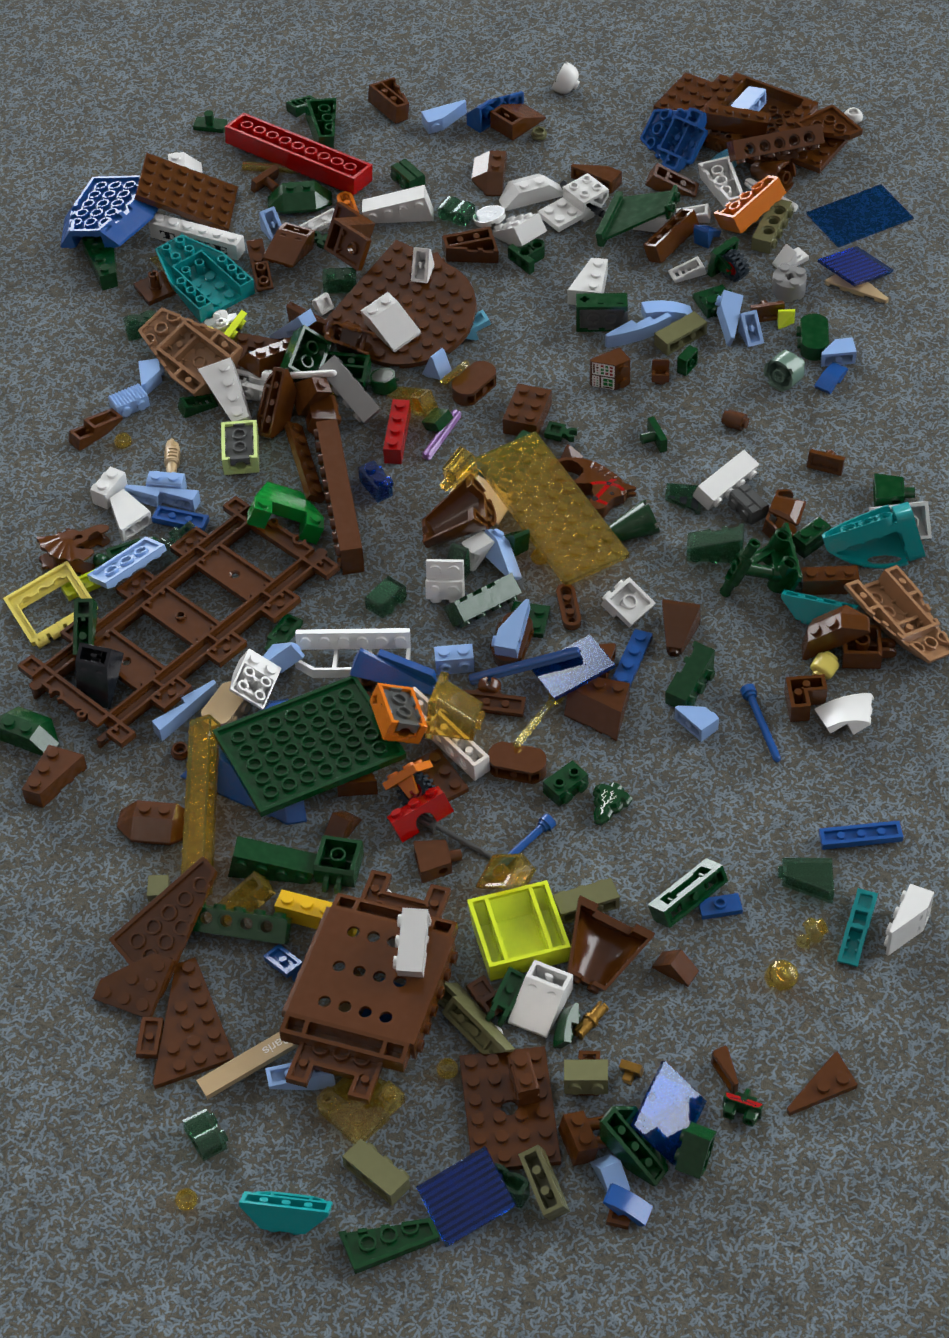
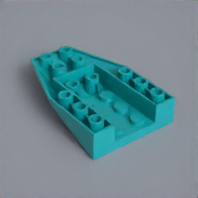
M183 234L155 248V252L171 287L200 323L213 317L216 311L226 310L255 294L254 279L225 253Z

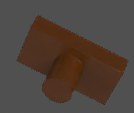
M274 164L252 179L251 191L256 193L266 186L273 192L279 187L274 181L278 178L279 167Z
M762 300L759 304L750 305V311L757 309L759 322L777 320L778 310H785L784 301L768 303L766 300Z
M810 449L807 468L841 476L846 457L835 455L833 450L822 452Z

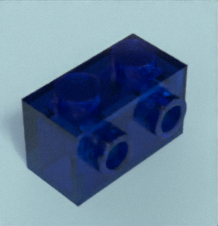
M373 460L358 467L361 484L377 503L393 496V480L384 473L382 466H378Z

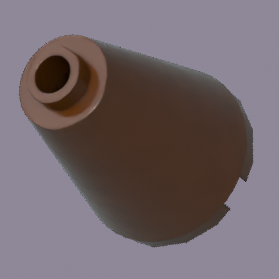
M756 161L751 165L750 173L752 177L759 181L768 175L779 177L787 193L794 184L792 180L793 177H796V167L790 161Z

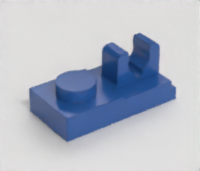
M280 944L263 955L265 962L286 978L291 976L295 982L298 971L303 963L300 959Z

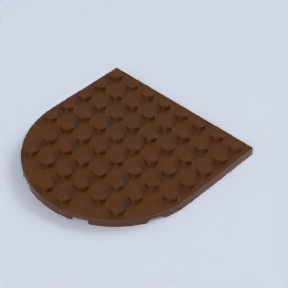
M398 240L393 242L325 320L340 323L349 320L351 323L360 324L361 328H366L368 331L373 332L364 324L361 310L389 292L421 331V334L396 352H393L376 334L374 336L367 335L363 350L369 352L370 361L377 365L413 368L426 365L429 358L441 348L445 350V353L450 354L466 339L477 313V302L474 289L464 274L455 267L434 257L435 265L429 282L411 281L414 248ZM359 333L355 347H357L361 333ZM339 335V336H336V337H334V338L337 339V340H339L340 335Z

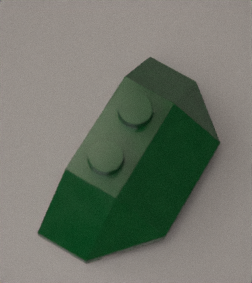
M316 181L282 183L268 196V208L274 206L276 212L282 214L317 212L332 205V192Z
M19 706L0 715V741L40 756L43 755L48 745L55 747L60 745L52 718Z
M612 1106L599 1122L600 1139L615 1157L621 1160L622 1165L628 1171L650 1185L657 1186L668 1171L663 1138L636 1106Z

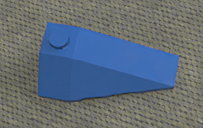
M520 91L501 96L480 104L466 113L467 125L479 133L483 132L491 126L490 111L502 104H523L524 92Z

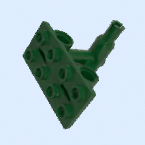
M784 522L781 528L776 529L767 546L758 551L760 542L754 538L749 540L745 549H742L736 559L732 561L731 567L725 575V582L719 590L722 596L729 597L734 587L739 586L744 576L768 579L767 587L774 593L782 594L784 589L794 592L798 583L802 580V572L800 571L799 559L795 552V544H793L792 532L788 523ZM763 561L767 565H760L759 563Z

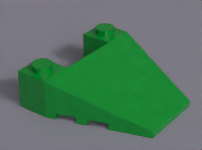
M268 481L254 497L247 513V524L265 529L271 514L299 522V540L303 541L306 539V542L315 545L324 530V517L309 500H306L305 495L301 491Z

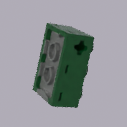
M576 293V332H608L628 322L627 293Z

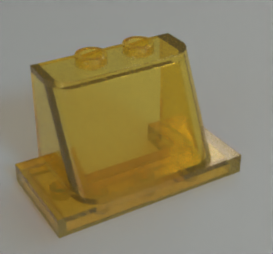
M441 671L428 701L426 720L428 727L425 731V738L433 739L434 735L473 741L477 730H481L482 722H484L485 711H483V702L448 681L449 672Z

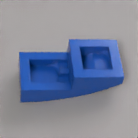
M832 362L815 383V388L831 394L837 383L843 380L848 368Z
M614 1183L610 1184L603 1204L618 1216L626 1215L641 1227L646 1226L653 1208L652 1205L641 1197Z

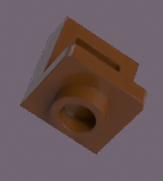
M668 359L652 360V382L656 384L669 382Z

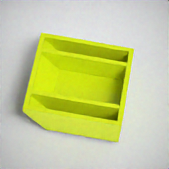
M547 880L467 900L473 931L490 981L503 978L509 966L524 973L529 971L534 960L550 966L569 961L571 946Z

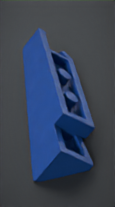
M360 648L354 657L350 675L383 684L416 687L420 692L433 696L440 695L443 685L442 681L436 679L437 673L434 669L380 649L375 655Z

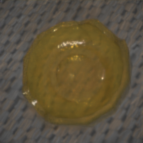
M778 959L773 961L766 969L764 980L769 987H775L779 991L790 990L797 984L799 973L794 964L787 960Z

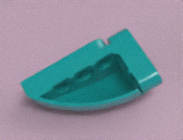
M908 502L892 506L893 512H891L889 505L871 510L845 521L822 534L825 547L829 553L844 561L863 567L890 568L895 565L901 567L908 565V561L911 562L926 557L916 520ZM882 555L901 558L898 562L886 564L867 561L873 556Z

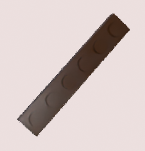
M287 421L284 428L306 500L322 503L325 497L303 427L298 423Z

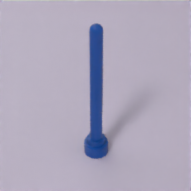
M746 684L740 689L743 699L749 701L773 760L779 762L781 756L756 700L757 690L754 684Z
M545 813L539 819L538 826L483 875V881L489 882L542 832L552 830L556 826L555 820Z

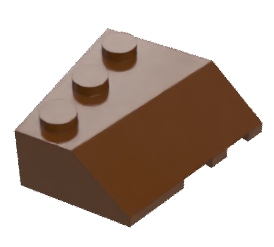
M573 673L568 688L564 716L582 725L592 727L595 731L601 734L604 733L617 741L630 697V683Z

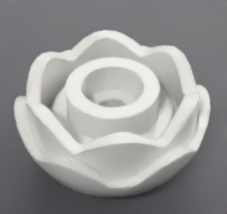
M855 107L847 109L844 113L856 124L863 119L862 112Z

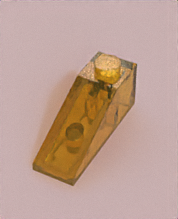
M399 386L394 392L388 394V397L392 400H410L411 413L416 416L426 417L434 408H439L430 389Z
M254 871L218 904H225L228 909H234V906L245 907L246 911L251 912L261 907L276 892L267 878ZM229 915L224 917L225 923L232 921Z

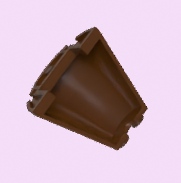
M469 474L422 519V531L424 533L422 542L426 548L490 529L496 524L497 517L491 499L486 498L484 494L486 490L473 474Z
M580 895L577 901L567 972L573 974V984L579 985L580 983L587 986L586 990L598 994L599 991L607 990L649 943L655 933L638 924L630 927L597 910L599 904Z

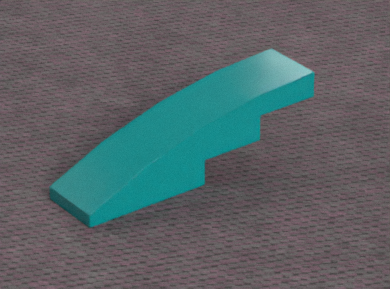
M860 888L857 889L837 962L858 967L878 893Z

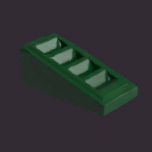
M307 95L286 102V110L297 118L305 113L306 100L315 98Z
M212 394L179 398L178 410L183 418L218 407Z

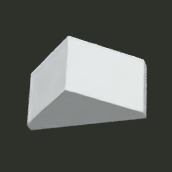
M414 247L411 281L429 282L435 265L431 249Z

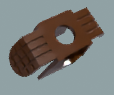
M778 489L769 508L762 532L770 539L776 529L781 528L784 522L789 524L792 535H794L797 531L795 526H798L801 521L806 501L793 499V492L789 489ZM771 514L777 517L775 524L769 520Z

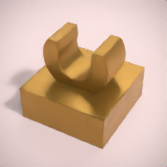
M621 1059L619 1068L624 1072L622 1081L632 1085L635 1076L642 1077L644 1068L640 1064Z

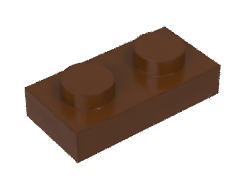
M142 1017L135 1053L136 1058H158L164 1026L163 1018Z

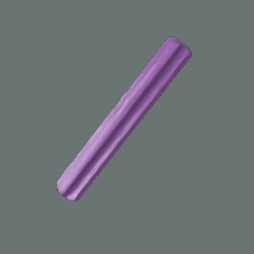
M455 409L451 412L454 418L440 432L436 433L423 451V459L431 460L461 418L460 411Z

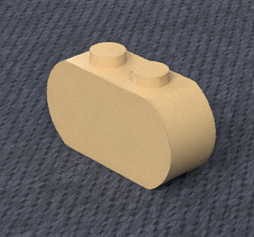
M231 681L223 683L201 710L204 729L212 735L213 729L241 719L250 710V703L229 691Z

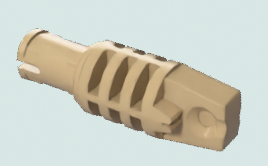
M171 438L166 443L164 466L166 467V472L177 473V468L180 465V447Z

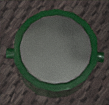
M380 368L370 374L371 382H368V385L372 386V391L375 394L387 395L397 389L399 377L396 378L395 371L390 368Z

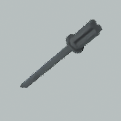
M426 813L421 814L417 818L416 822L429 828L431 833L438 830L495 863L501 860V858L443 827L440 825L441 820L437 822Z

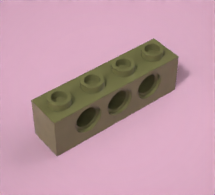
M781 199L770 207L769 211L765 212L752 236L751 250L770 254L772 249H776L778 239L782 237L783 228H787L788 219H791L794 209H792L791 201Z

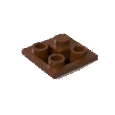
M330 395L309 406L305 421L307 430L314 435L313 429H317L316 422L337 419L338 426L341 424V415L338 413L339 405L336 403L335 395Z

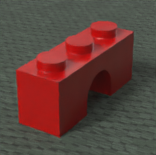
M439 786L429 788L420 797L411 799L402 808L393 810L387 816V819L403 843L420 833L416 826V821L421 814L430 813L438 822L454 812L444 792Z

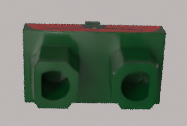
M746 1088L744 1094L737 1091L735 1095L725 1092L723 1097V1117L732 1120L736 1112L744 1114L742 1122L753 1127L757 1119L762 1117L763 1104L757 1102V1098L750 1096L751 1089Z

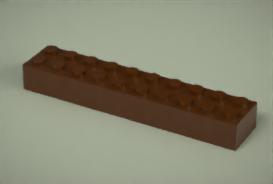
M337 419L316 422L317 429H313L314 438L318 440V442H315L316 453L320 452V454H317L318 464L323 466L320 467L321 478H325L322 480L323 490H327V492H324L325 501L327 504H330L327 505L328 516H332V518H329L330 528L335 530L332 531V539L334 543H337L334 545L335 555L340 557L337 558V564L340 565V569L342 568L343 575L365 572L362 543Z

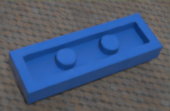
M158 505L152 516L153 523L185 530H192L197 526L204 531L210 521L209 515Z

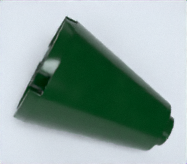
M645 499L611 523L607 533L610 540L614 539L615 542L655 535L660 533L659 527L656 528L655 523L657 521L649 504L646 505Z

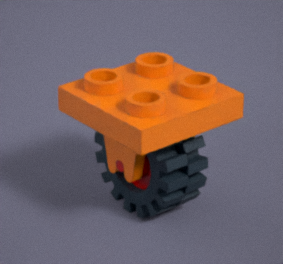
M420 759L414 763L410 762L402 767L403 770L388 775V780L382 784L385 790L400 787L397 790V794H401L398 799H403L401 803L403 806L407 805L411 799L418 798L425 794L429 788L435 787V785H431L433 780L428 779L429 775H423L433 765L430 760L422 762Z

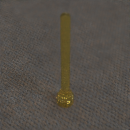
M554 687L549 692L548 701L514 740L513 746L515 748L521 746L554 704H559L563 701L566 694L562 688Z

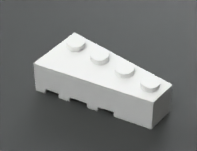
M231 357L198 369L231 421L252 420L240 378Z

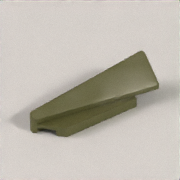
M458 983L444 984V996L438 1000V1004L444 1007L442 1014L482 1054L514 1051L515 1048L491 1020L485 1019L486 1014Z

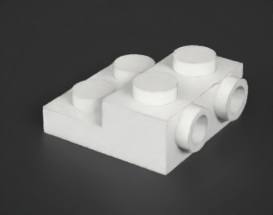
M426 560V599H430L432 603H439L442 600H449L452 603L465 596L464 560Z
M629 577L624 582L620 580L614 586L615 590L613 592L609 590L602 597L603 602L601 606L613 618L618 616L630 628L656 603Z

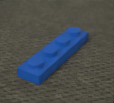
M634 629L611 680L630 683L631 687L653 638V633Z
M900 821L820 828L818 833L822 850L903 842Z

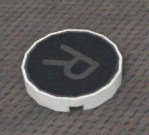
M491 205L475 212L473 220L478 227H491V224H500L505 219L506 214L502 206Z

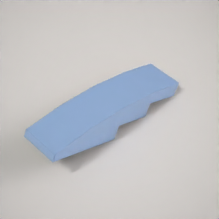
M665 313L656 319L649 316L638 323L630 320L605 334V347L622 346L652 337L655 332L671 324V315Z

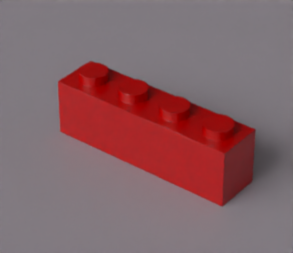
M392 400L383 447L384 463L402 464L411 417L410 400Z

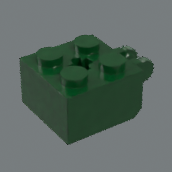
M322 836L313 868L315 882L322 883V892L327 893L330 884L334 885V894L340 893L342 886L355 888L364 857L363 842L361 840Z

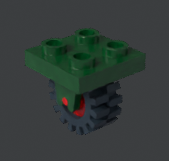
M736 236L725 240L722 245L715 247L711 251L708 276L714 277L722 271L726 278L738 282L748 275L750 271L748 268L749 264L746 263L748 260L747 258L744 259V254L741 255V252L737 251L739 239Z

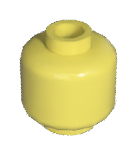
M829 651L818 653L810 666L813 672L812 675L824 674L825 680L831 679L839 668L838 658Z

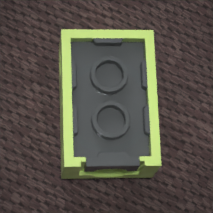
M257 420L221 422V449L224 475L260 472Z

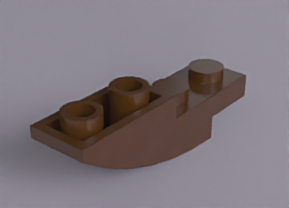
M263 239L246 241L257 292L274 289L268 260L263 259L265 254Z

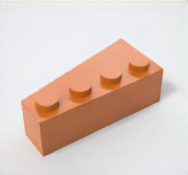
M766 176L753 185L751 191L740 194L737 201L727 203L725 205L726 208L721 212L719 210L715 211L713 214L720 228L741 234L752 223L758 221L761 215L769 211L770 207L780 201L786 194L779 177Z

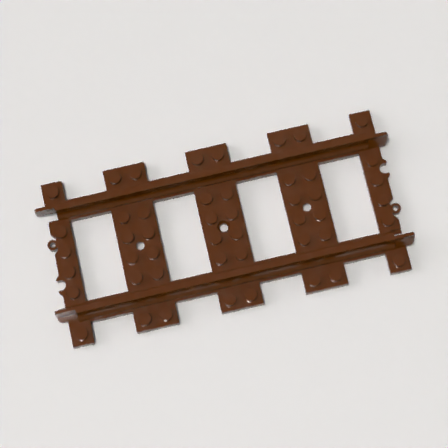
M234 496L223 505V511L232 516L210 534H207L197 526L170 546V551L178 556L179 559L157 576H154L144 568L140 569L116 588V593L125 601L102 619L97 617L94 645L124 653L118 679L134 690L125 700L108 712L64 679L66 675L76 668L75 660L77 655H73L74 621L60 632L61 637L69 642V645L46 663L41 662L31 654L17 665L18 670L32 680L29 687L35 700L46 691L49 693L50 698L59 695L57 697L58 704H64L75 712L79 722H85L88 718L89 724L94 728H99L102 724H105L108 729L96 739L98 748L101 749L110 740L123 748L136 738V732L128 727L153 705L164 713L169 711L181 701V697L193 691L192 685L187 683L185 679L209 660L220 668L248 646L247 641L239 635L263 616L275 624L301 603V598L293 593V591L314 574L329 580L340 571V565L327 557L328 554L325 549L319 548L315 551L312 546L307 544L306 539L302 542H297L299 541L298 534H292L282 526H279L277 518L270 519L265 529L247 524V513L250 505ZM253 530L297 561L273 579L228 547L247 532ZM199 571L244 603L219 622L175 591V589ZM233 574L239 575L237 578H232ZM146 614L190 647L167 666H164L120 633L142 615ZM124 661L130 662L128 665H123Z

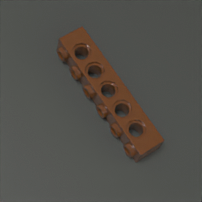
M820 123L730 141L727 143L730 162L736 161V164L745 163L746 159L751 158V161L760 160L761 156L765 155L766 158L775 157V153L786 155L790 154V150L801 152L805 151V147H810V149L820 148L819 144L825 143L822 124ZM804 135L807 136V142L804 140ZM789 138L793 140V145L789 143ZM775 141L778 143V148L774 145ZM760 144L763 145V151L759 148ZM745 146H746V147L748 148V150H749V153H748V154H747V153L745 152V150H744V149H745Z

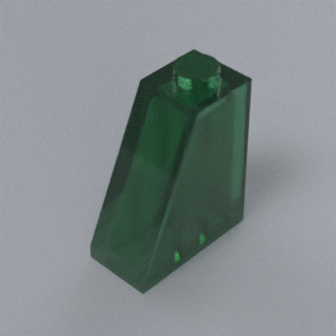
M782 858V866H778V878H782V886L827 903H833L834 879L832 858Z

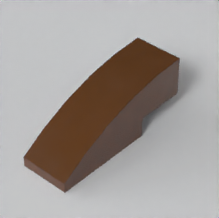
M111 408L84 419L83 426L69 431V443L81 451L107 435L122 421L123 417Z

